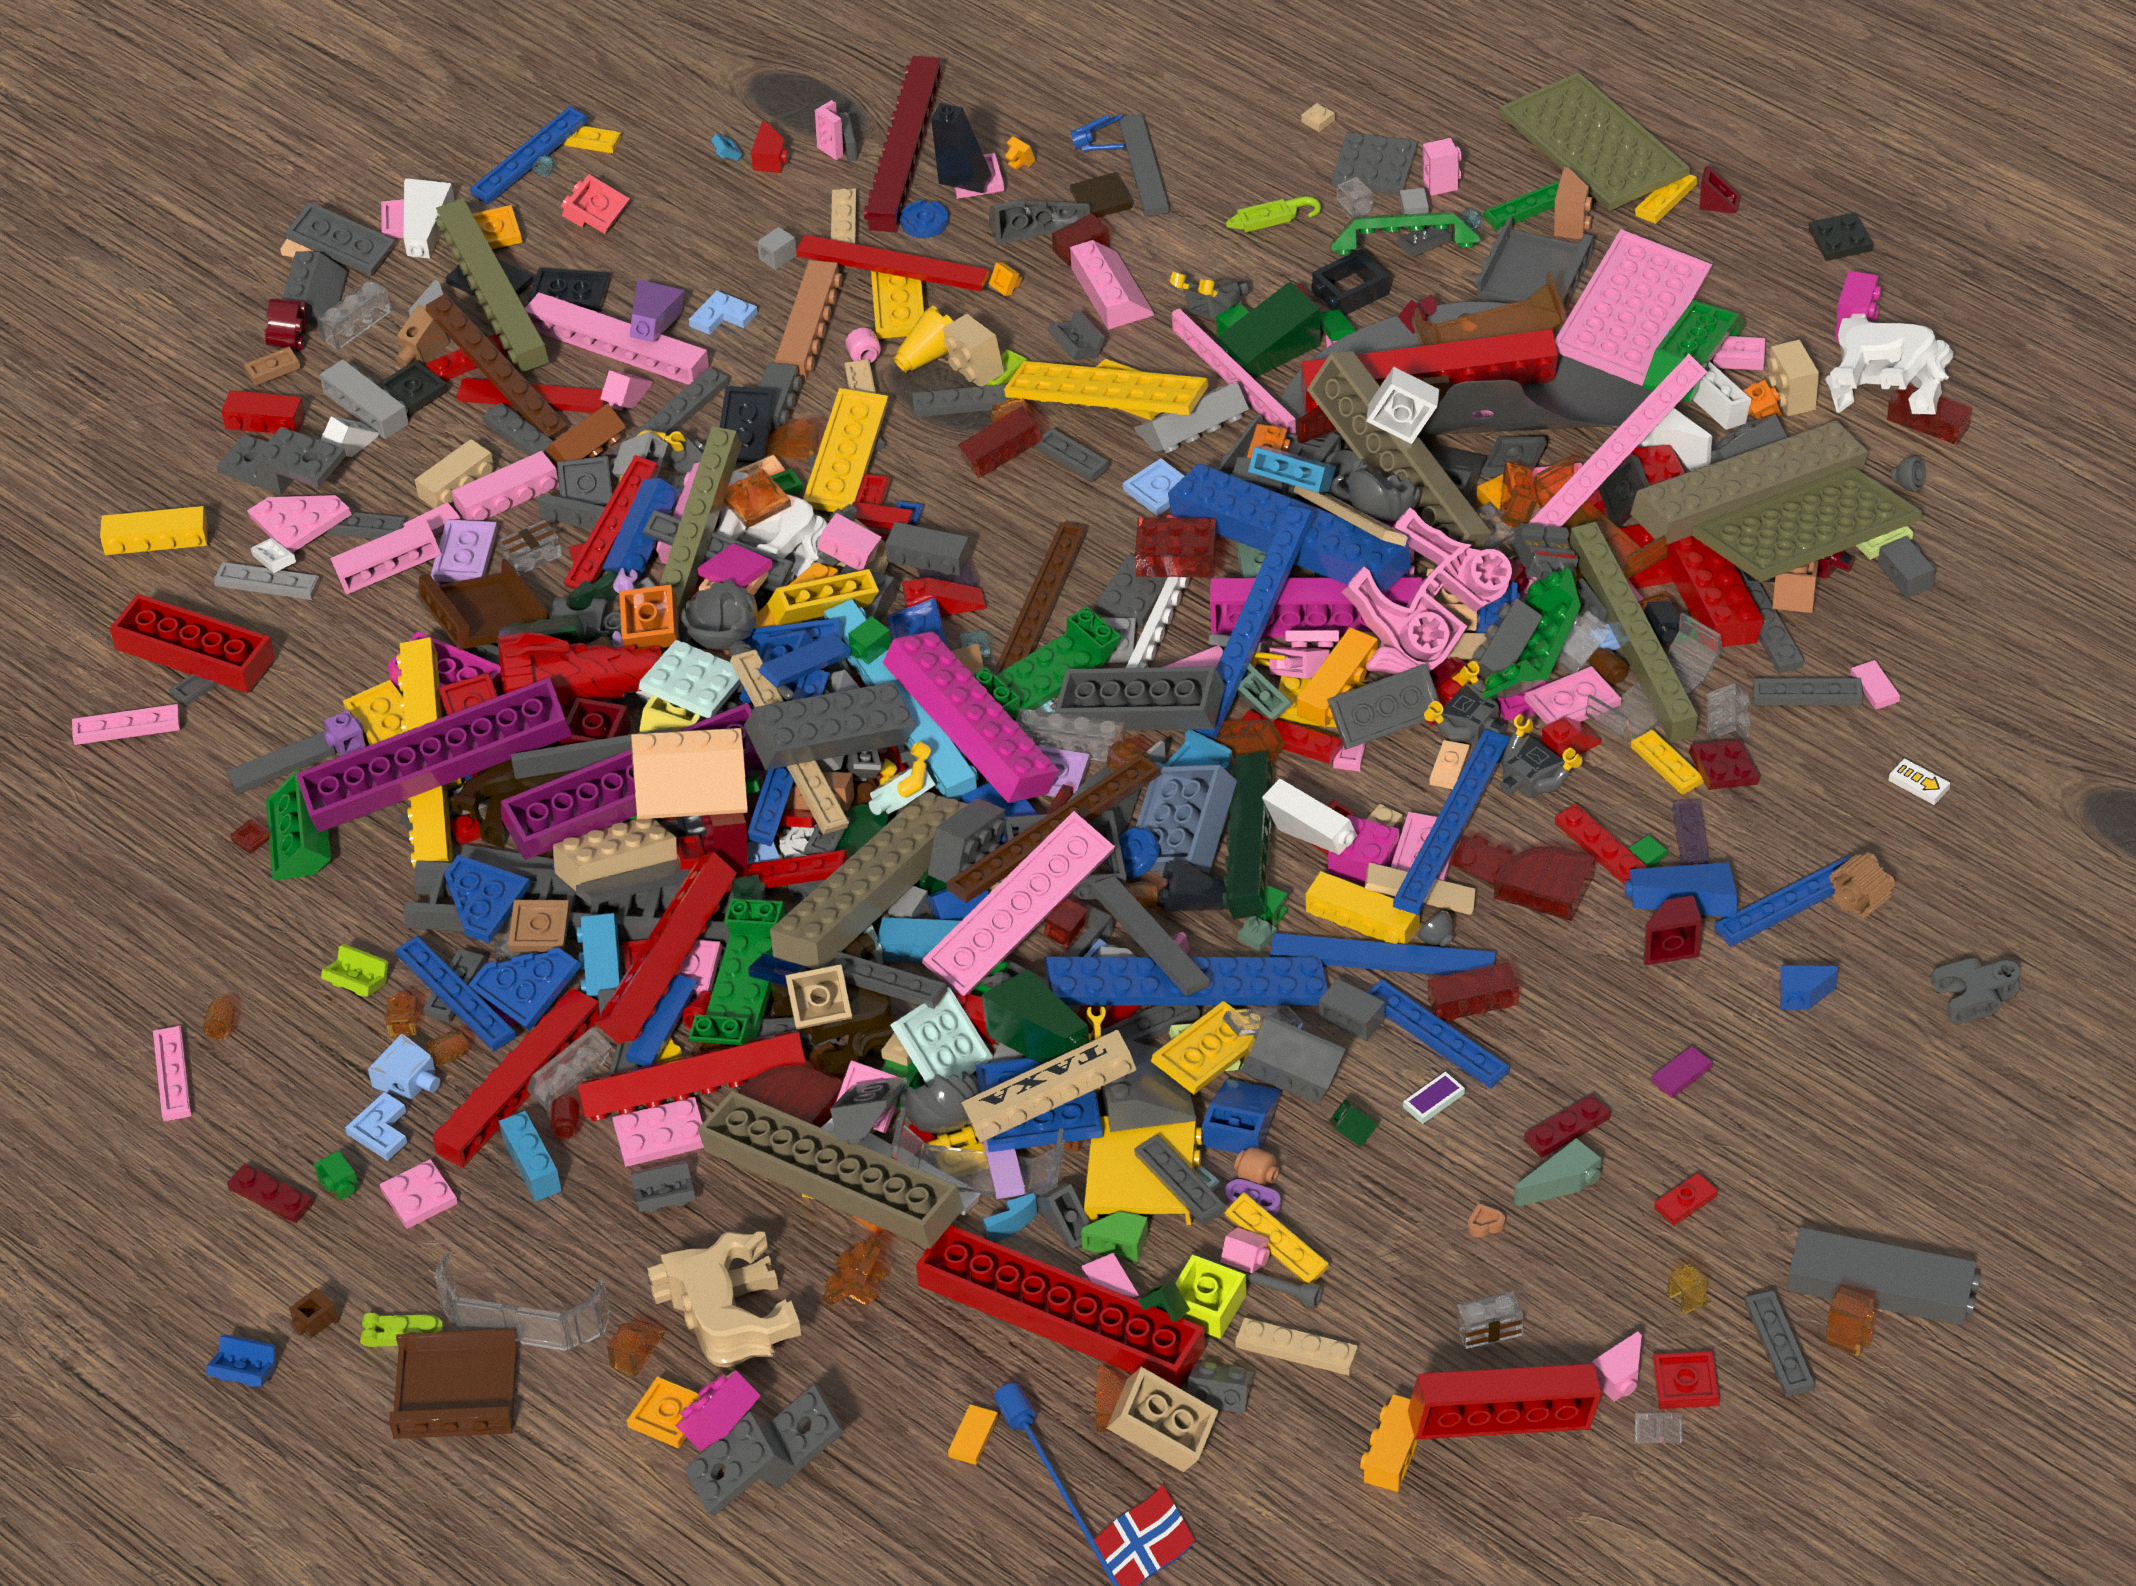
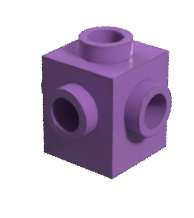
M348 710L324 720L326 732L323 733L328 746H334L340 756L366 747L363 737V725L359 718L354 719Z

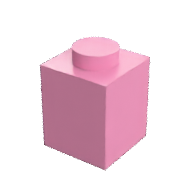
M1237 1227L1225 1237L1221 1263L1254 1273L1260 1267L1265 1266L1270 1255V1250L1267 1249L1269 1238Z

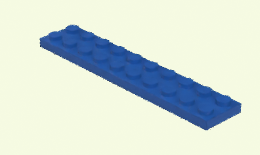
M1046 957L1045 962L1049 989L1066 1005H1218L1222 1001L1229 1005H1319V999L1328 990L1321 958L1189 957L1210 979L1208 988L1187 996L1184 995L1151 957Z

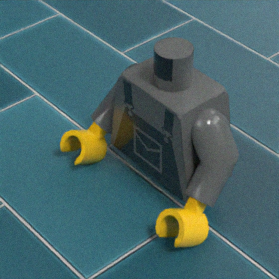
M1172 272L1170 279L1172 285L1183 289L1189 313L1211 319L1238 304H1242L1241 296L1248 293L1247 284L1243 280L1235 282L1223 278L1212 281L1200 279V284L1195 285L1190 281L1184 283L1186 275L1178 272Z
M1471 661L1467 664L1468 669L1464 666L1460 670L1461 678L1466 681L1470 680L1471 684L1466 683L1444 708L1438 701L1430 703L1428 709L1424 712V718L1427 721H1436L1438 732L1446 735L1449 740L1469 742L1476 745L1485 729L1504 734L1506 724L1498 721L1499 706L1495 699H1484L1481 696L1486 685L1482 678L1478 679L1476 676L1480 670L1479 665L1475 661Z
M1519 714L1514 719L1517 731L1512 733L1504 751L1501 763L1504 780L1500 783V788L1508 796L1518 790L1528 798L1557 791L1570 775V769L1581 766L1582 757L1576 754L1573 748H1568L1564 751L1562 759L1529 735L1524 738V733H1528L1533 729V722L1529 718L1527 723L1521 726L1524 716Z

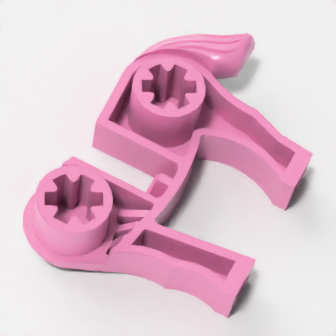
M1409 508L1401 515L1392 528L1408 537V546L1435 562L1437 567L1421 582L1411 596L1407 606L1402 607L1387 599L1376 586L1370 571L1365 567H1362L1342 591L1347 599L1358 609L1366 625L1379 637L1384 645L1378 648L1366 663L1368 671L1386 672L1395 675L1426 664L1430 672L1447 658L1467 627L1433 599L1443 586L1472 611L1477 612L1503 596L1511 578V564L1503 553L1494 549L1482 551L1469 548L1471 544L1457 542L1440 530L1427 525L1412 508Z

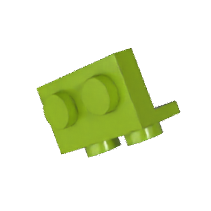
M342 944L339 946L338 959L322 969L321 979L331 982L336 987H343L354 991L359 996L368 997L386 985L388 961Z

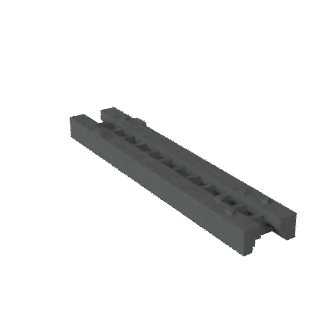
M416 861L414 868L416 879L414 884L416 894L429 895L430 903L405 902L403 913L407 928L464 932L455 905L442 904L444 896H451L444 875L451 863ZM494 866L529 878L531 886L521 900H569L570 912L566 938L578 939L577 926H581V917L601 915L605 906L619 907L618 914L615 915L619 942L646 940L660 920V918H657L658 909H667L684 882L592 905L590 914L576 913L578 904H589L576 895V891L556 875L554 869ZM732 881L733 886L721 898L719 902L720 907L716 913H724L726 917L731 898L768 901L766 883ZM631 908H644L643 916H630ZM512 913L497 934H510ZM710 916L706 922L708 925L706 930L696 940L720 942L722 946H727L730 932L725 922L711 921L712 916Z

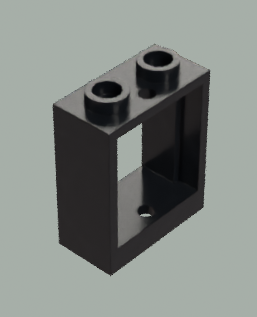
M1359 249L1312 272L1311 289L1314 295L1320 297L1330 310L1339 309L1346 316L1390 294L1389 275L1362 249ZM1354 273L1365 282L1344 293H1341L1333 285V283Z

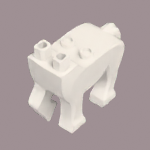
M1851 314L1850 318H1843L1838 333L1842 363L1839 367H1835L1825 379L1836 412L1840 413L1855 402L1852 389H1857L1859 385L1865 383L1881 384L1882 389H1890V386H1899V389H1906L1910 382L1919 388L1908 398L1912 414H1936L1937 402L1942 394L1940 381L1949 379L1944 368L1953 358V351L1949 345L1943 340H1936L1933 330L1926 326L1904 323L1868 322L1866 314Z
M734 471L719 513V526L713 532L782 558L787 556L794 564L791 572H794V581L814 561H817V552L819 550L817 546L822 531L828 523L824 518L814 515L812 506L806 500L784 493L754 488L749 485L747 473Z

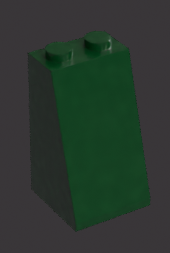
M1289 282L1218 336V345L1255 379L1320 346V308L1292 282Z
M1029 969L982 994L986 1034L990 1038L1040 1064L1047 1063L1089 1043L1088 1025Z

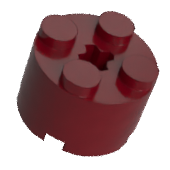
M271 298L269 300L266 316L268 318V327L266 326L265 328L266 346L274 348L290 347L291 349L302 350L303 335H301V332L306 333L307 318H303V315L306 313V301Z

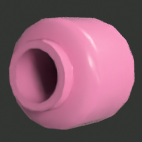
M869 328L855 329L846 338V348L853 361L869 359L871 363L881 353L880 343L875 333Z

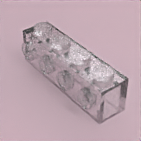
M1025 708L1019 709L1015 721L1037 746L1090 754V760L1110 763L1121 756L1124 751V722Z

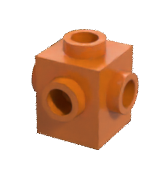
M1766 380L1754 383L1747 389L1742 390L1751 398L1748 416L1753 414L1755 419H1759L1776 414L1777 417L1782 415L1777 404L1781 399L1775 387L1769 388Z

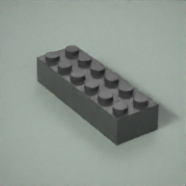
M1215 666L1066 669L1054 713L1065 731L1214 729L1225 685Z
M894 682L754 707L744 725L765 770L902 745L906 743L916 726Z

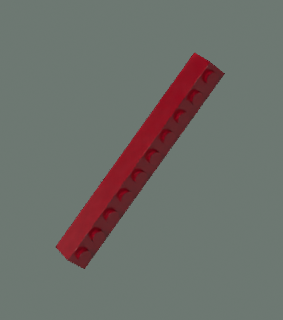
M912 56L910 65H906V80L901 82V96H897L896 100L897 110L893 111L892 127H888L887 130L888 141L883 143V158L878 160V174H874L873 178L874 189H870L869 206L864 208V220H868L869 230L898 231L900 216L905 207L942 77L940 58Z

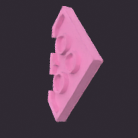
M336 495L267 497L247 510L250 518L270 538H274L291 553L352 515L349 507Z

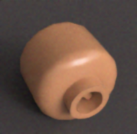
M1255 1146L1247 1150L1243 1149L1237 1156L1234 1164V1170L1237 1171L1238 1179L1247 1180L1262 1186L1274 1183L1279 1174V1168L1276 1167V1157Z

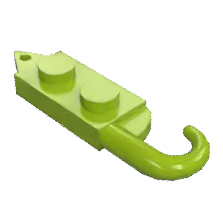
M1303 196L1286 201L1281 199L1237 210V214L1226 222V227L1243 229L1244 232L1291 222L1296 217L1297 208L1307 205L1315 208L1308 214L1309 217H1314L1320 213L1321 204L1313 197Z

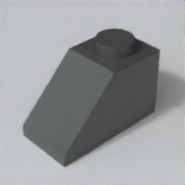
M1058 1183L1037 1195L1036 1202L1046 1222L1068 1247L1074 1249L1082 1244V1228L1091 1223L1072 1185Z

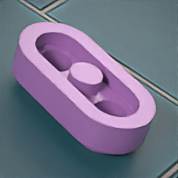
M1243 1179L1233 1180L1226 1185L1225 1200L1229 1206L1234 1203L1237 1197L1245 1192L1273 1217L1281 1209L1280 1195L1271 1188Z

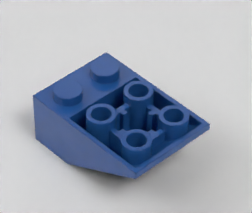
M1226 1079L1210 1102L1202 1124L1203 1146L1237 1154L1243 1149L1247 1150L1252 1146L1262 1149L1281 1095V1090Z

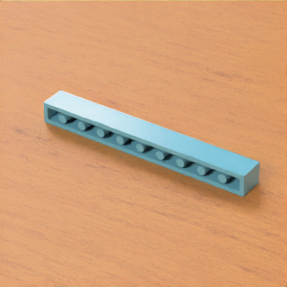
M852 599L824 611L825 620L836 618L842 620L844 623L842 642L848 647L850 646L848 633L867 620L863 608H858ZM888 650L869 665L860 658H855L850 653L847 660L866 687L894 682L916 725L907 739L906 745L911 750L914 743L921 741L930 747L931 752L924 763L927 764L926 770L942 797L959 801L961 795L976 789V781L979 780L974 766L967 764L964 753L955 747L953 741L883 664Z

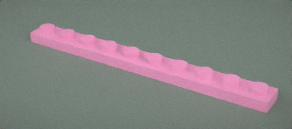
M1688 354L1527 524L1542 525L1543 528L1545 525L1561 527L1707 371Z

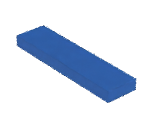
M831 634L761 664L759 672L778 688L849 657L852 650L835 634Z
M678 974L670 980L667 985L669 987L667 993L657 1001L654 1006L656 1008L654 1014L644 1022L641 1027L643 1029L641 1035L632 1042L628 1049L626 1061L642 1066L655 1064L681 1018L684 1009L698 987L697 980Z

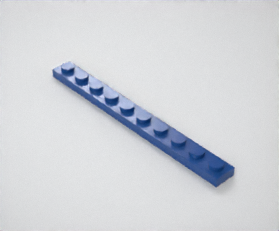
M1288 506L1216 667L1225 687L1214 729H1191L1205 735L1209 739L1216 740L1313 521L1315 515L1312 510Z
M1487 729L1483 731L1394 897V908L1416 915L1420 914L1497 769L1510 736Z

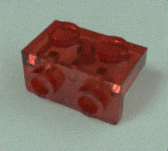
M1475 834L1473 838L1464 835L1450 865L1501 887L1511 865L1516 866L1518 862L1512 856L1513 851L1501 845H1498L1497 848L1489 846L1488 840Z

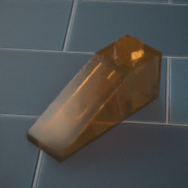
M1506 460L1503 473L1500 514L1502 522L1510 527L1518 528L1520 523L1529 524L1538 501L1531 468Z
M1272 720L1224 721L1216 740L1211 739L1227 746L1232 751V755L1250 762H1273L1285 746V742Z

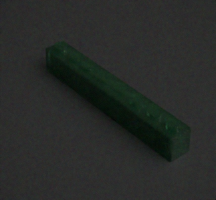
M1267 750L1237 755L1235 767H1232V777L1237 780L1232 796L1233 802L1229 806L1232 819L1228 820L1230 838H1227L1226 843L1229 856L1225 857L1228 874L1224 875L1226 893H1223L1222 897L1226 910H1230L1233 920L1264 915L1266 912L1271 815L1262 797L1274 783V768Z

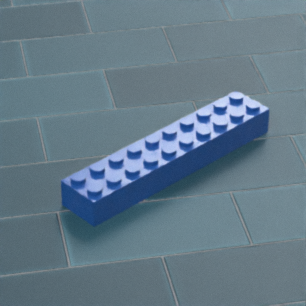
M1200 463L1168 491L1171 515L1173 517L1265 553H1268L1288 506L1312 510L1315 516L1294 564L1347 585L1362 567H1365L1370 571L1376 586L1384 595L1411 568L1407 542L1405 546L1381 540L1339 516Z

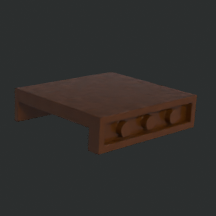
M502 559L501 573L437 585L429 573L419 575L418 598L459 650L497 643L501 627H507L514 623H532L539 619L549 620L547 607L542 605L537 595L530 590L526 581L521 579L516 569L506 559Z
M498 1328L495 1330L396 1334L399 1351L394 1412H390L389 1417L393 1439L512 1434L518 1348L514 1329Z

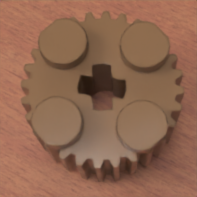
M1869 852L1862 856L1861 854H1856L1829 876L1830 882L1834 884L1832 886L1835 889L1833 900L1837 902V906H1840L1841 910H1853L1854 914L1858 913V916L1863 919L1889 900L1892 894L1891 890L1896 886L1894 878L1884 872L1882 867H1879L1877 858Z

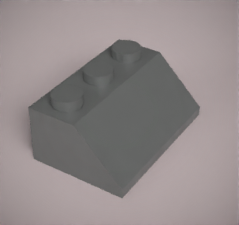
M296 251L282 299L306 301V313L303 315V318H307V323L334 324L348 275L347 270L320 252Z
M1776 414L1748 421L1713 443L1711 446L1710 465L1788 438Z
M1266 1015L1248 1046L1240 1071L1249 1074L1253 1078L1275 1085L1281 1090L1298 1095L1307 1101L1319 1104L1329 1088L1345 1048Z
M906 1077L851 1085L830 1108L837 1142L847 1141L848 1144H855L864 1141V1138L872 1132L871 1130L886 1115L907 1084Z

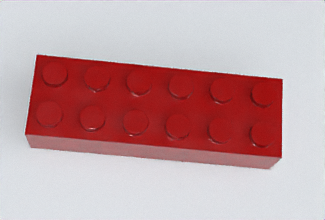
M138 593L110 627L115 650L188 674H194L197 677L212 680L215 683L245 693L250 692L275 659L270 636Z
M1594 1364L1545 1365L1531 1368L1515 1367L1512 1369H1484L1478 1371L1457 1370L1442 1373L1427 1372L1417 1376L1408 1414L1415 1440L1590 1430L1602 1392Z

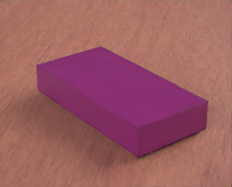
M1691 1046L1652 1075L1651 1082L1669 1097L1673 1098L1712 1068V1061Z

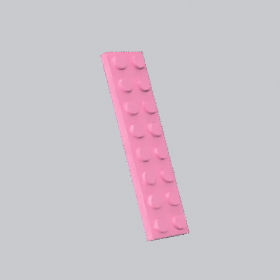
M1073 811L923 958L922 963L955 993L967 996L1114 851L1115 846Z

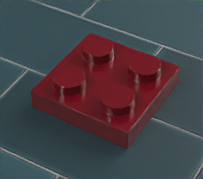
M1740 739L1691 744L1689 754L1708 790L1758 785L1760 776Z

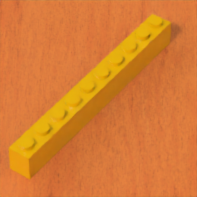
M431 637L400 643V654H397L396 658L398 668L402 670V675L398 676V683L401 692H403V697L400 698V707L402 713H405V719L401 720L404 733L441 719L442 709L441 697L438 691L440 687L438 657ZM445 784L408 798L411 801V807L407 809L410 823H413V830H409V837L415 852L411 853L413 868H415L416 861L453 862L448 787Z

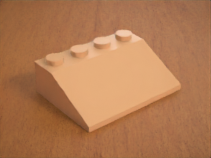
M741 728L631 735L637 819L747 813Z

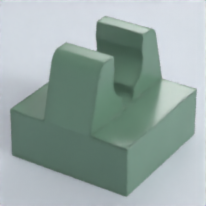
M1252 914L1238 932V940L1261 952L1273 940V935L1277 933V928Z

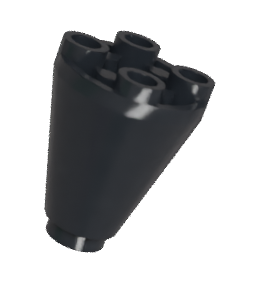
M1174 857L1173 860L1165 863L1163 878L1167 879L1165 887L1160 889L1157 899V905L1162 906L1163 911L1231 909L1236 888L1229 886L1228 882L1178 857Z

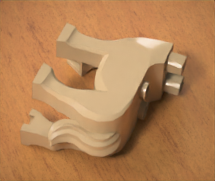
M725 1232L708 1249H687L661 1255L662 1263L647 1267L652 1284L650 1285L655 1303L659 1304L671 1300L675 1309L685 1312L684 1318L688 1330L694 1329L703 1354L710 1363L717 1367H733L754 1357H772L774 1353L772 1344L801 1336L800 1322L792 1301L786 1302L785 1299L779 1302L770 1314L763 1318L735 1305V1297L761 1289H778L775 1270H772L769 1255L751 1264L768 1248L765 1232H756L754 1234ZM735 1258L744 1259L751 1264L729 1270L730 1263Z

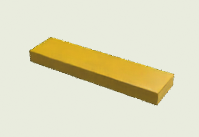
M1245 1192L1224 1212L1225 1216L1237 1227L1269 1238L1267 1249L1270 1250V1255L1306 1285L1314 1283L1329 1268L1327 1261Z

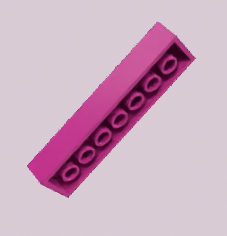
M1422 577L1400 578L1384 596L1393 603L1406 607L1411 596L1421 584ZM1211 578V633L1223 632L1232 634L1256 578ZM1287 578L1261 638L1286 637V631L1339 630V637H1343L1349 628L1360 632L1373 631L1366 625L1358 609L1342 593L1347 584L1331 578Z
M932 631L893 639L883 661L885 667L1007 803L1047 795L1059 772L1058 768L988 693L987 689L959 661L955 654L949 650L940 640L939 636Z

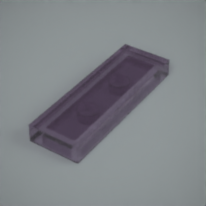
M1700 800L1673 802L1672 809L1680 866L1709 864Z

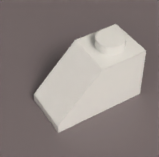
M331 416L321 441L345 449L346 456L353 457L374 441L379 433L362 422Z

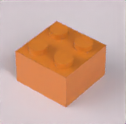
M671 584L619 591L621 633L624 645H635V648L660 645V648L670 647L675 640L680 641L678 597Z

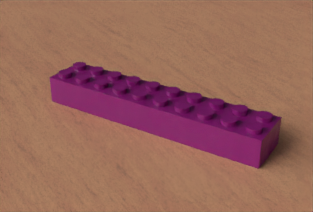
M550 677L301 771L296 773L310 818L319 833L512 759L511 754L533 751L572 736L557 692Z
M748 703L675 731L741 728L745 772L763 765L744 727L752 712ZM632 749L501 801V819L524 860L552 850L553 844L562 842L566 838H575L588 834V832L593 830H602L637 815Z

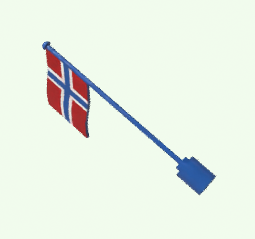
M1006 1384L995 1393L994 1401L1008 1426L1013 1430L1026 1431L1113 1586H1140L1149 1577L1179 1559L1191 1548L1195 1539L1163 1484L1146 1501L1117 1518L1093 1539L1030 1428L1036 1417V1412L1020 1384Z

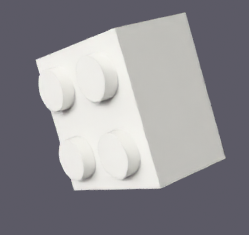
M1393 367L1368 404L1366 421L1412 444L1437 408L1439 389Z

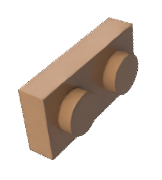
M287 347L246 363L244 367L247 375L256 386L300 369V363L291 348Z

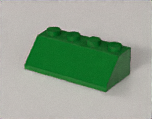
M296 769L266 799L272 879L276 881L315 875L331 860L328 829L318 833L310 818L296 773L302 771Z

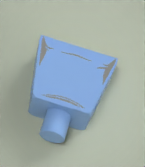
M403 1034L368 1068L372 1087L406 1099H413L422 1089L434 1093L440 1085V1078L435 1076L436 1072L431 1055Z

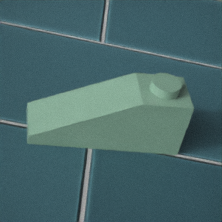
M1249 663L1236 694L1248 706L1273 722L1292 703Z
M1576 1138L1514 1186V1204L1520 1207L1580 1192L1588 1185L1595 1184L1601 1175V1157Z

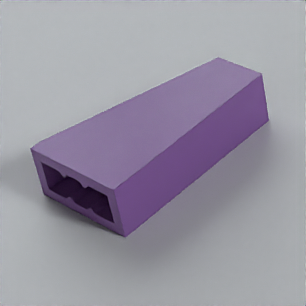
M638 279L630 337L654 342L682 314L685 290Z

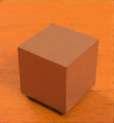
M1814 561L1775 577L1772 609L1813 612L1819 561Z

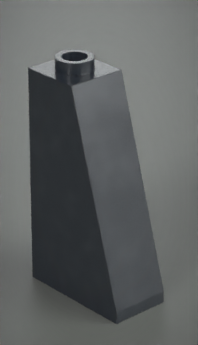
M940 103L931 118L938 182L946 186L984 193L992 179V173L964 109Z

